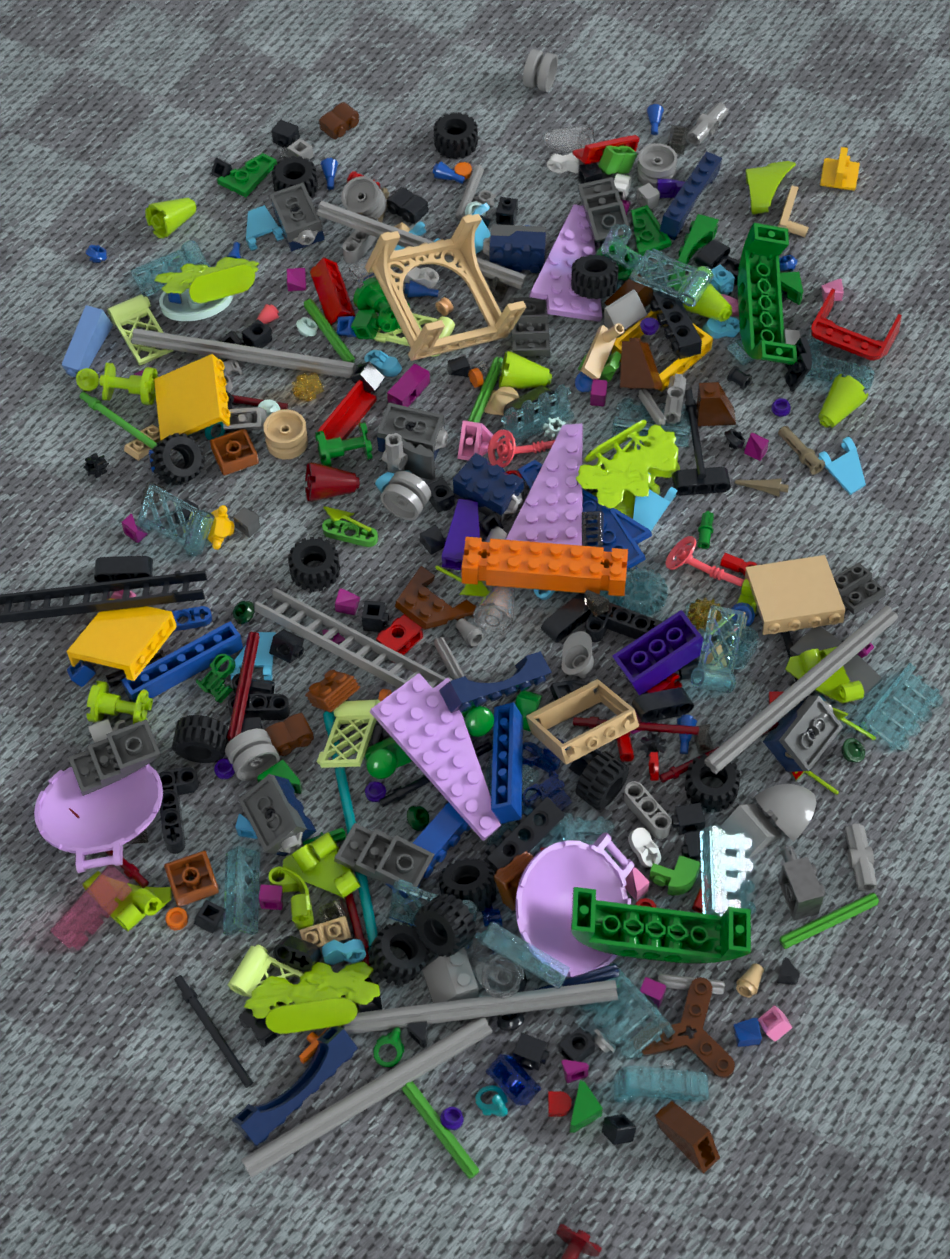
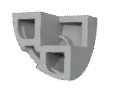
M795 784L775 785L755 796L762 809L772 817L775 824L793 842L809 824L816 807L815 794L807 788Z

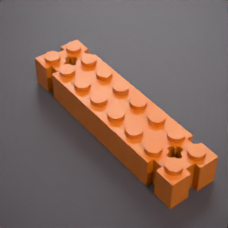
M466 537L461 568L462 583L478 585V581H486V585L589 594H600L601 590L608 591V595L624 596L628 549L612 548V552H606L604 547L490 539V542H482V538Z

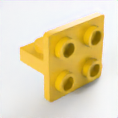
M841 147L839 160L824 159L820 186L856 190L860 163L850 161V156L847 155L848 148Z

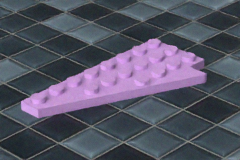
M573 205L529 297L546 300L547 314L599 322L602 319L601 298L587 299L586 297H581L574 293L571 286L572 264L575 260L580 259L582 256L596 254L594 237L583 206Z
M582 424L562 425L506 540L583 546V488L576 480V477L579 475V468L583 465Z
M418 673L374 706L370 713L484 841L498 830L501 825L491 810V796L462 713L459 710L451 713L439 692L450 679L446 678L436 687L432 688L421 674Z

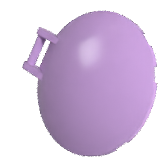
M148 764L119 781L82 796L73 769L69 767L65 771L59 770L48 781L49 785L46 789L40 792L35 804L34 816L40 834L49 844L62 851L76 853V869L78 873L85 872L86 869L113 864L120 866L123 865V844L143 832L157 815L163 799V786L157 771ZM69 808L72 809L75 813H77L80 818H77V817L69 810ZM113 850V856L86 860V855Z
M607 832L600 835L593 845L572 840L558 842L544 848L530 861L520 879L516 895V919L521 937L532 956L541 965L556 974L574 977L607 966L618 956L592 949L579 942L571 933L574 887L596 889V900L631 905V898H628L625 885H627L625 878L634 868L635 864L630 859L627 860L611 841V837ZM604 848H606L611 853V855L617 860V862L621 865L620 867L608 855Z

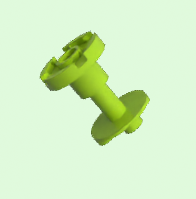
M107 362L105 364L104 375L101 374L99 380L100 386H103L102 400H111L114 389L117 388L126 389L129 394L140 395L143 405H153L156 398L154 379L158 378L157 370L146 367L142 376L130 375L129 378L116 377L114 364Z
M96 681L97 685L91 687L87 700V707L91 708L90 713H87V720L89 722L102 721L104 714L117 716L120 712L133 715V724L147 719V712L151 710L153 705V699L149 698V693L145 689L139 693L135 703L121 700L120 695L110 694L107 682Z

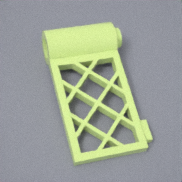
M142 294L107 309L113 324L118 328L139 365L173 352V350H158L155 347L150 348L131 343L132 332L137 326L146 328L145 330L151 329L164 333L149 309L151 307L149 299ZM148 315L150 318L148 324L139 322L140 318ZM126 324L133 325L131 331L123 329L122 326ZM141 350L150 352L148 356L142 359L139 356Z
M413 314L420 330H422L420 325L442 320L445 327L439 338L450 336L455 328L454 322L448 317L442 316L435 319ZM379 328L374 338L375 341L382 343L389 341L409 346L405 337L400 338L396 336L402 333V330L399 328L385 334L380 333L382 329Z
M380 700L345 701L334 710V716L336 717L324 752H320L317 763L320 764L321 768L361 767L377 721L370 713V710L380 703ZM363 723H368V725L362 728L361 730L358 728ZM341 724H350L341 731L339 729ZM353 730L356 731V733L350 736L349 738L345 736ZM360 737L363 738V740L356 745L352 743ZM340 738L344 739V741L334 746V742ZM348 745L351 747L344 753L340 752V750ZM336 753L339 755L333 760H328L329 757ZM357 753L356 759H346L352 754Z
M250 946L229 981L228 987L242 996L251 998V992L262 984L264 976L266 979L269 977L267 971L271 964L280 968L282 975L277 977L286 979L295 976L300 979L303 973L270 957L267 954L268 950L263 946Z

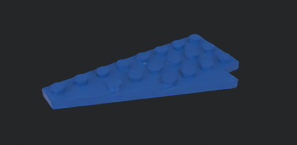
M536 460L518 469L530 490L543 464ZM583 489V546L604 547L606 552H612V548L628 549L627 570L646 560L645 555L637 544L652 536L650 529L615 508H607L598 504L597 497Z

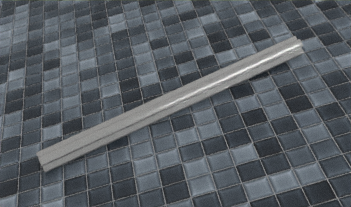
M324 201L320 202L319 209L317 210V216L378 238L384 232L398 231L400 239L397 245L402 247H415L423 243L429 244L434 242ZM452 255L444 256L447 262L453 261ZM476 257L484 277L522 290L527 275Z
M135 328L132 332V344L206 356L213 354L219 358L350 378L356 367V364L353 362Z
M886 605L710 754L704 760L706 766L710 767L711 771L717 774L898 619L897 613L893 612L890 606Z
M610 980L357 1013L353 1021L344 1025V1030L350 1035L389 1030L395 1027L404 1028L409 1023L427 1021L428 1024L615 1001L618 1000L616 981Z
M485 1017L473 1020L242 1158L241 1161L247 1173L253 1178L401 1089L407 1082L416 1080L489 1036L493 1032Z

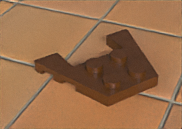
M423 566L419 567L395 604L398 610L425 630L445 625L450 620L455 619L458 621L470 615L476 617L480 611L478 607L467 599L457 606L451 607L443 599L432 593L426 586L434 581L435 575Z

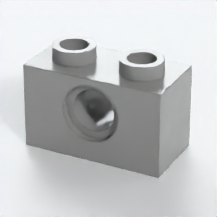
M261 407L229 409L231 414L229 417L230 426H226L223 423L224 429L229 432H235L244 428L247 431L264 430V423L267 419L266 410Z

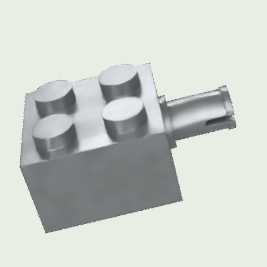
M789 846V851L787 847L783 848L780 852L785 863L782 864L778 883L793 920L819 914L821 905H823L825 889L823 884L817 880V869L814 863H810L808 856L798 859L793 846Z

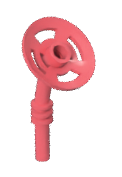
M499 430L492 436L489 442L488 458L493 466L497 464L504 468L512 461L514 454L531 452L537 454V451L541 453V450L545 452L546 449L552 448L555 440L546 442L542 440L541 443L537 441L536 444L533 442L532 445L516 446L514 436L510 431ZM505 435V438H502L499 442H497L500 437ZM495 449H497L499 456L498 460L495 458Z
M687 536L680 540L670 551L666 559V567L669 570L677 569L683 564H689L709 574L711 578H718L719 581L724 580L742 587L744 579L726 573L724 569L719 567L716 569V566L711 567L693 558L692 553L696 546V539L693 536Z

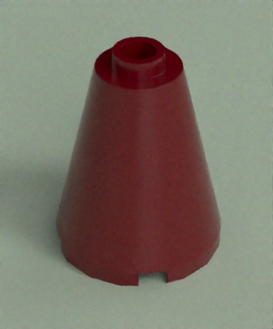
M314 462L307 464L305 473L307 501H317L355 493L356 489H359L360 479L353 472Z

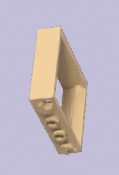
M598 679L526 716L531 733L566 765L639 727L635 709ZM600 702L617 715L564 744L548 731L553 726Z

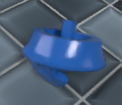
M90 245L85 251L91 257L90 261L94 263H101V260L107 259V251L100 247V245Z
M793 255L782 256L779 259L780 271L790 269V272H792L798 262Z
M580 372L575 379V386L581 392H590L593 379Z
M737 603L731 608L729 617L733 625L745 628L752 624L755 613L749 604Z

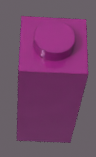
M414 363L387 392L388 403L409 407L430 384V372Z

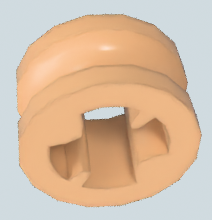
M446 297L436 302V308L443 316H447L449 312L454 310L452 303Z

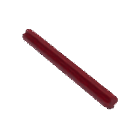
M251 631L248 633L227 736L229 742L241 734L260 639L258 632Z

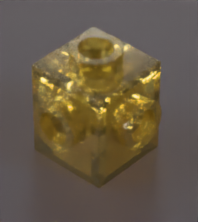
M317 373L301 374L296 377V381L292 382L294 396L299 398V400H306V402L316 399V395L324 391Z

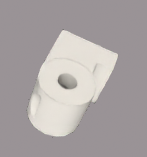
M617 173L614 179L615 187L618 191L623 192L620 198L626 200L632 177Z

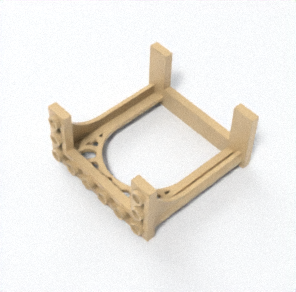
M479 214L465 215L451 239H440L433 243H423L415 247L408 246L401 250H394L400 239L398 231L384 232L380 235L365 268L368 273L374 272L411 348L408 353L411 361L506 338L526 309L524 301L507 304L501 313L480 271L475 253V231L482 221ZM452 255L453 261L447 262L444 256ZM425 264L440 265L454 271L467 283L488 327L439 338L445 327L442 320L427 323L420 330L404 297L403 282L405 276L413 268ZM398 267L402 270V273H395L391 268Z

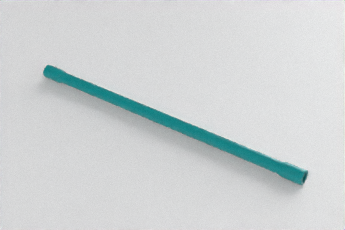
M334 711L323 713L328 738L336 719ZM340 740L334 742V746L338 745ZM337 753L332 756V759H335L339 755ZM334 767L348 835L356 820L345 767ZM355 871V876L361 885L358 891L370 949V945L378 935L367 876Z

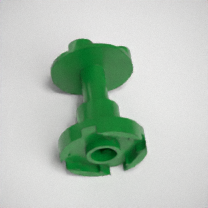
M369 278L362 282L364 285L356 289L353 297V303L357 309L375 310L376 313H379L378 325L384 332H392L398 328L401 329L377 278Z
M358 423L359 437L341 440V437L326 440L323 431L315 432L321 464L332 467V458L345 456V451L363 448L367 461L372 459L371 441L367 438L366 423Z

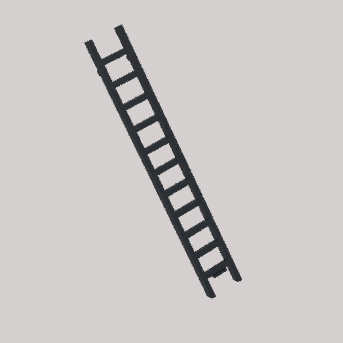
M205 570L185 573L175 571V574L0 594V605L5 604L3 613H0V623L205 599L203 589L189 591L190 582L206 581L207 574ZM183 583L181 592L172 590V593H169L170 585ZM163 586L162 594L149 595L150 587ZM143 588L142 596L129 598L130 589ZM123 590L122 599L109 600L110 592ZM103 593L102 601L89 602L91 594ZM84 595L82 603L69 605L71 596ZM64 597L62 606L50 607L51 599ZM44 600L43 608L30 609L32 601ZM24 602L23 610L11 611L12 603Z

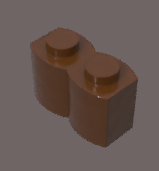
M342 102L320 118V129L336 140L339 137H343L347 130L358 125L359 113L347 103Z
M303 713L292 715L284 721L275 723L265 729L279 756H287L293 749L306 747L314 740L313 732Z

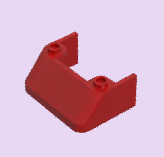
M832 288L811 326V335L817 340L871 361L885 357L899 333L902 315L898 314L884 341L873 340L840 327L827 319L834 305L835 289Z

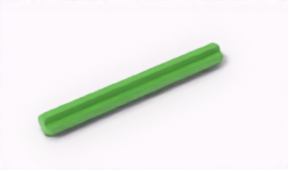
M312 299L305 300V309L341 359L355 363L354 356Z
M495 357L493 359L468 421L480 422L500 374L503 363L502 357Z
M875 893L868 894L781 936L779 941L782 947L787 949L878 905L879 899Z
M407 1082L402 1087L404 1094L469 1179L475 1177L479 1173V1168L451 1131L441 1124L439 1115L413 1082Z

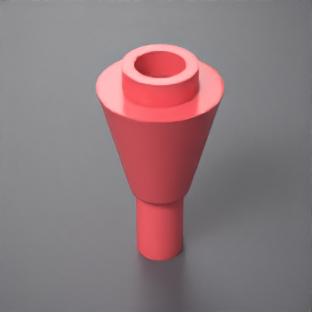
M266 304L256 320L259 319L262 323L268 324L279 318V311L272 304L270 306Z

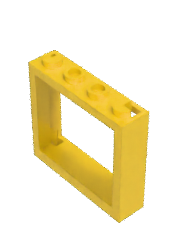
M652 310L644 317H651L657 320V315ZM644 318L639 320L633 327H629L622 336L616 338L611 354L616 351L622 354V341H629V338H640L644 335L640 328V323ZM695 324L693 325L702 340L701 354L680 360L678 358L661 372L659 376L663 389H658L661 392L669 386L671 376L683 374L712 349L713 337Z

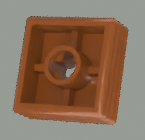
M245 428L210 440L211 450L223 475L259 464L258 454Z
M330 670L324 675L325 678L322 681L316 682L309 687V691L305 696L310 700L309 703H312L311 706L333 712L356 693L361 686L354 679L355 676Z
M206 851L164 864L178 907L219 893Z
M528 851L515 856L511 863L504 868L498 869L494 875L503 904H506L509 909L511 908V911L516 909L517 889L522 874L534 858Z

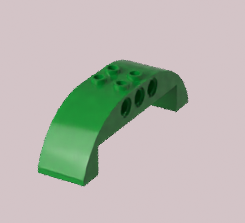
M753 223L744 243L738 271V309L742 344L746 353L752 359L794 365L797 362L796 345L785 344L779 255L789 246L788 229Z
M574 887L571 933L579 942L592 949L618 956L691 964L722 962L740 958L751 953V909L728 907L722 916L599 901L596 900V889Z

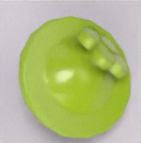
M84 368L77 373L76 383L82 390L92 391L99 384V376L94 370Z

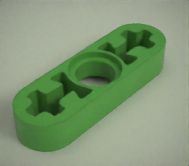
M331 518L326 519L322 524L323 534L328 538L365 547H373L378 542V533L372 527H370L372 530L369 532L351 522L342 520L333 522ZM347 530H354L356 532L353 536L345 535Z

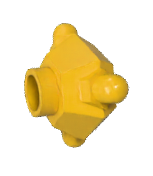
M221 505L219 509L211 512L200 522L205 536L212 543V547L215 550L220 549L223 540L234 532V522L229 520L225 505Z

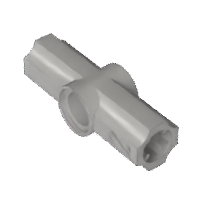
M721 102L715 104L707 114L702 113L696 125L687 134L690 144L694 146L700 145L709 134L713 135L716 132L719 123L728 114L725 104Z
M675 374L670 377L664 410L665 421L668 424L674 425L680 422L686 387V378L682 374Z
M397 433L388 434L385 438L386 450L383 453L382 461L387 463L388 472L405 471L404 466L407 463L408 455L403 452L401 435Z
M852 824L845 828L849 848V866L853 868L857 890L870 891L877 887L873 868V850L868 846L864 825Z

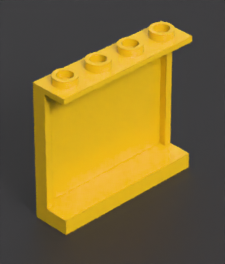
M210 354L154 379L160 441L174 433L190 435L220 421L226 426H230L229 417L231 414L227 403L229 398L225 387L227 382L223 371L225 366L221 359Z
M148 606L99 612L67 650L72 667H75L80 660L122 669L127 680L135 681L177 626L173 613Z

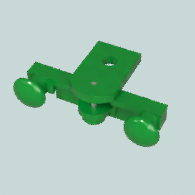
M472 705L470 709L461 712L468 733L471 736H484L490 732L494 725L493 713L486 707ZM392 737L367 747L364 755L367 771L376 779L388 778L395 772L396 768L412 762L410 757Z

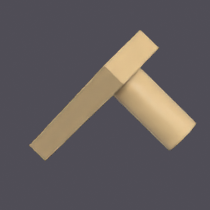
M792 185L787 195L778 227L787 228L790 233L806 237L809 227L789 221L799 188Z
M617 323L610 329L604 325L598 328L580 370L591 379L600 378L616 338L624 333L622 324Z

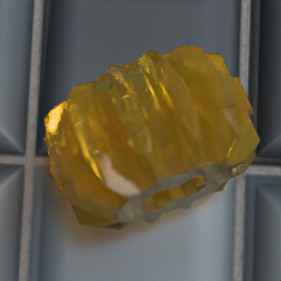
M705 596L703 601L697 598L695 603H691L687 616L691 623L696 625L697 631L703 628L706 633L708 628L714 631L716 626L721 624L723 610H721L720 603L715 604L714 598L708 601Z

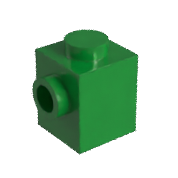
M375 310L358 311L351 325L358 339L375 338L380 328L378 325V315Z

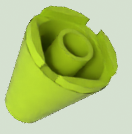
M187 197L151 203L145 209L147 223L154 228L152 232L157 237L163 239L172 234L196 213V203Z
M702 276L694 278L696 281L693 283L689 282L686 285L681 296V302H683L686 311L721 322L731 317L732 306L706 278Z
M511 351L505 353L501 367L502 373L499 377V388L504 386L514 389L537 388L550 385L552 374L549 373L548 368Z
M838 374L835 377L818 415L822 426L833 428L868 399V392L865 395L863 391L865 387L853 377L847 375L844 378L841 377L842 374Z

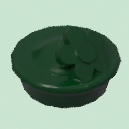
M240 601L237 603L233 610V617L238 624H245L253 618L255 613L254 604L250 601Z
M848 738L844 741L841 749L843 757L849 762L857 763L863 761L865 749L862 743L855 738Z
M413 805L407 810V821L412 829L416 831L424 830L430 819L427 810L417 805Z

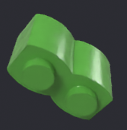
M606 146L598 166L607 175L615 173L628 174L638 153L628 146Z

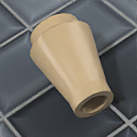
M752 964L737 981V992L747 998L757 994L764 968L759 964Z

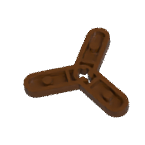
M703 977L694 979L688 991L681 1022L638 1034L634 1040L635 1051L641 1056H651L687 1047L717 1077L728 1078L731 1076L735 1068L734 1060L703 1030L713 987L711 982ZM688 1027L692 1031H696L692 1039H689L688 1035L678 1036V1034L685 1033Z

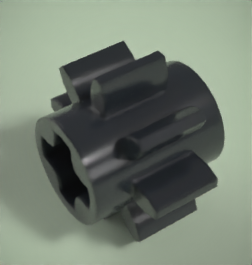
M94 453L91 454V457L85 458L86 464L83 468L87 471L88 476L94 475L95 478L101 477V474L103 475L108 472L106 467L109 463L104 458V455L98 457V454Z
M649 731L648 738H641V742L644 745L641 746L640 750H645L647 758L650 752H658V756L659 751L665 752L666 748L662 745L666 743V739L660 737V732L652 734ZM652 742L656 743L654 747L650 746Z

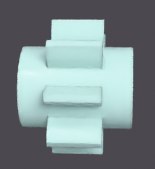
M549 417L547 423L543 425V430H546L544 437L555 440L562 425H565L566 422H562L559 417L554 419Z

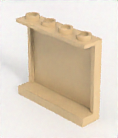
M825 555L746 567L745 579L749 581L763 623V635L816 628L831 624L835 625L844 622L845 607Z

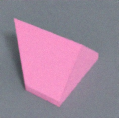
M463 420L457 459L469 461L475 453L481 456L485 455L488 452L489 442L493 434L482 423Z

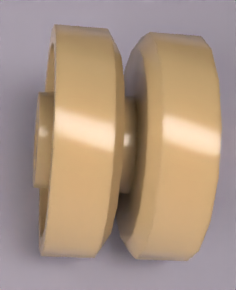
M287 409L276 411L267 417L264 423L266 447L270 454L284 460L296 458L305 452L308 446L306 422L302 415Z

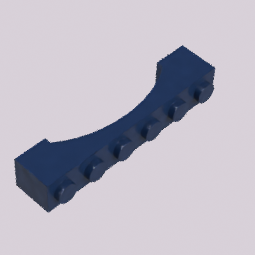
M706 151L664 213L660 227L661 232L675 238L678 236L698 197L709 183H713L719 174L722 157Z
M541 651L527 655L515 665L516 671L514 675L509 679L495 683H479L467 680L466 676L449 681L439 692L451 713L458 710L464 712L470 709L472 705L479 707L485 704L487 700H491V702L496 701L504 694L508 697L519 689L521 692L529 689L533 684L536 687L547 681L546 677L552 671Z
M340 1026L330 1027L317 1039L319 1045L313 1060L302 1076L288 1090L267 1103L254 1107L248 1104L232 1119V1122L249 1142L255 1146L264 1142L276 1127L285 1122L287 1116L302 1106L303 1101L310 1094L318 1091L320 1085L327 1078L332 1077L344 1062L349 1061L353 1057V1053L359 1048L344 1028Z

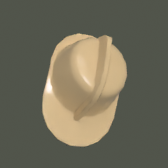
M507 386L493 390L484 412L503 415L504 407L520 396L514 388Z

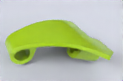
M782 161L770 163L765 167L746 169V181L750 190L752 215L769 212L768 207L771 205L777 187L784 176L796 166L795 162Z
M836 647L824 650L811 649L798 656L790 657L785 670L799 680ZM844 666L815 689L817 692L840 703L864 698V689L859 680L850 682Z
M328 832L283 859V867L296 873L304 882L334 893L342 898L361 887L351 869L334 862L339 847Z
M273 868L268 876L270 885L282 886L283 893L294 891L301 893L291 897V914L295 927L301 930L313 926L314 917L306 883L296 873L287 868ZM279 877L284 878L280 882L274 881L276 878Z
M96 871L82 884L98 905L128 932L146 915L156 914L172 900L171 887L142 888L139 885L109 878L99 871Z

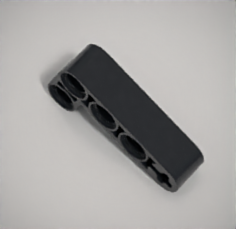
M599 601L594 605L587 619L586 633L589 634L594 643L603 639L607 629L633 639H638L662 623V621L607 601Z
M191 767L165 770L158 774L163 786V799L160 806L163 838L167 850L173 854L181 853L186 845L179 795L193 793L199 787L197 773ZM167 782H170V783H171V784H169V785H167V786H164V784L167 783ZM169 801H174L172 804H166ZM171 820H176L174 823H168ZM176 834V841L173 842L172 835Z

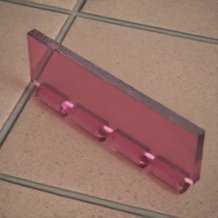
M108 865L51 928L50 932L69 949L73 946L79 951L89 940L83 933L87 931L93 935L104 923L98 916L102 914L105 918H108L119 906L114 898L117 897L123 902L131 893L132 889L127 885L130 881L113 865Z

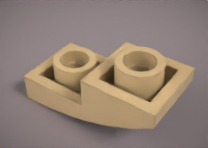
M153 424L140 431L156 443L160 441L159 428ZM138 439L126 444L124 448L126 453L138 461L148 455L149 450H152Z
M345 916L299 930L302 940L313 943L318 948L323 947L332 940L343 941L352 938Z

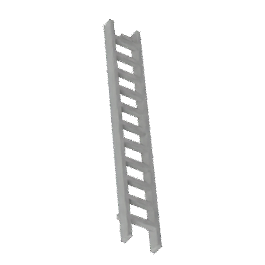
M277 588L273 589L272 598L283 603L278 608L273 610L258 601L255 603V612L397 688H400L418 673L423 678L431 681L429 685L432 688L446 679ZM290 607L299 611L291 619L282 615ZM305 616L315 620L307 627L297 623ZM322 624L331 628L323 636L314 632ZM337 633L348 637L339 645L330 640ZM354 641L364 646L357 653L346 649ZM370 650L380 654L372 662L363 658ZM386 659L397 663L390 671L379 667ZM403 668L414 672L407 680L396 676Z

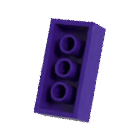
M680 610L612 655V657L637 694L641 695L709 649L701 634L684 612Z

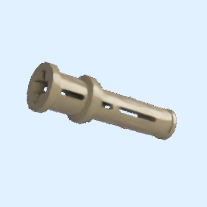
M783 426L778 431V435L798 454L799 461L802 464H806L812 475L823 470L825 462L815 455L813 449L807 448L788 426Z

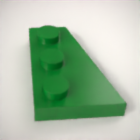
M262 153L247 161L244 167L238 170L235 168L230 171L228 176L219 177L217 183L243 197H247L274 169L273 167L277 164V160Z
M648 205L631 210L638 258L671 247L672 241L667 234L660 231L661 225Z

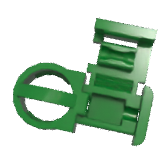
M226 654L217 655L209 665L212 668L202 680H196L199 687L204 692L212 694L216 698L215 701L222 703L233 691L231 686L224 684V679L233 673L236 664L235 660ZM229 660L228 668L221 672L220 666Z

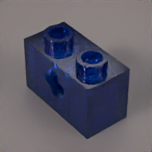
M500 1054L486 1070V1073L516 1105H528L542 1089L511 1055Z

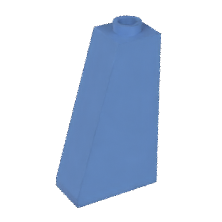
M86 305L61 364L69 376L76 377L81 369L90 367L113 327V324L102 309Z

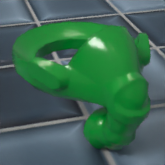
M395 1027L392 1032L385 1036L382 1035L377 1040L373 1055L377 1064L382 1067H394L402 1058L404 1044L401 1042L400 1028ZM384 1044H392L397 1050L396 1058L391 1062H384L379 1057V1049Z

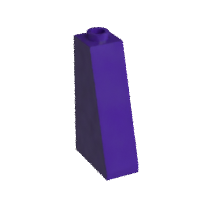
M458 499L441 556L442 567L461 570L466 537L480 538L478 502L469 499Z

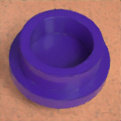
M647 317L641 321L640 328L644 334L653 335L659 329V322L655 318Z
M779 398L773 402L771 410L776 416L783 417L790 413L791 406L786 399Z
M220 759L215 764L214 772L218 778L229 779L235 774L232 764H230L228 759Z
M373 781L366 786L365 796L371 802H379L381 798L386 796V788L382 783Z
M448 1107L440 1116L441 1124L449 1130L459 1129L464 1121L462 1112L456 1107Z

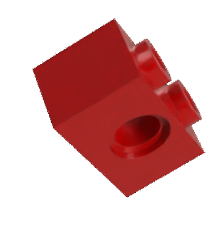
M403 614L400 618H396L390 627L382 630L378 634L376 641L404 655L423 638V628Z

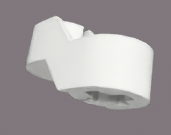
M572 153L564 156L553 154L547 162V167L549 170L559 174L566 171L578 173L579 165L584 163Z
M415 267L405 276L404 282L409 283L412 280L427 288H433L439 280V274L429 267Z
M637 828L631 831L628 837L629 844L637 855L640 864L645 868H651L653 863L658 865L661 861V854L658 846L652 841L649 832L644 828Z

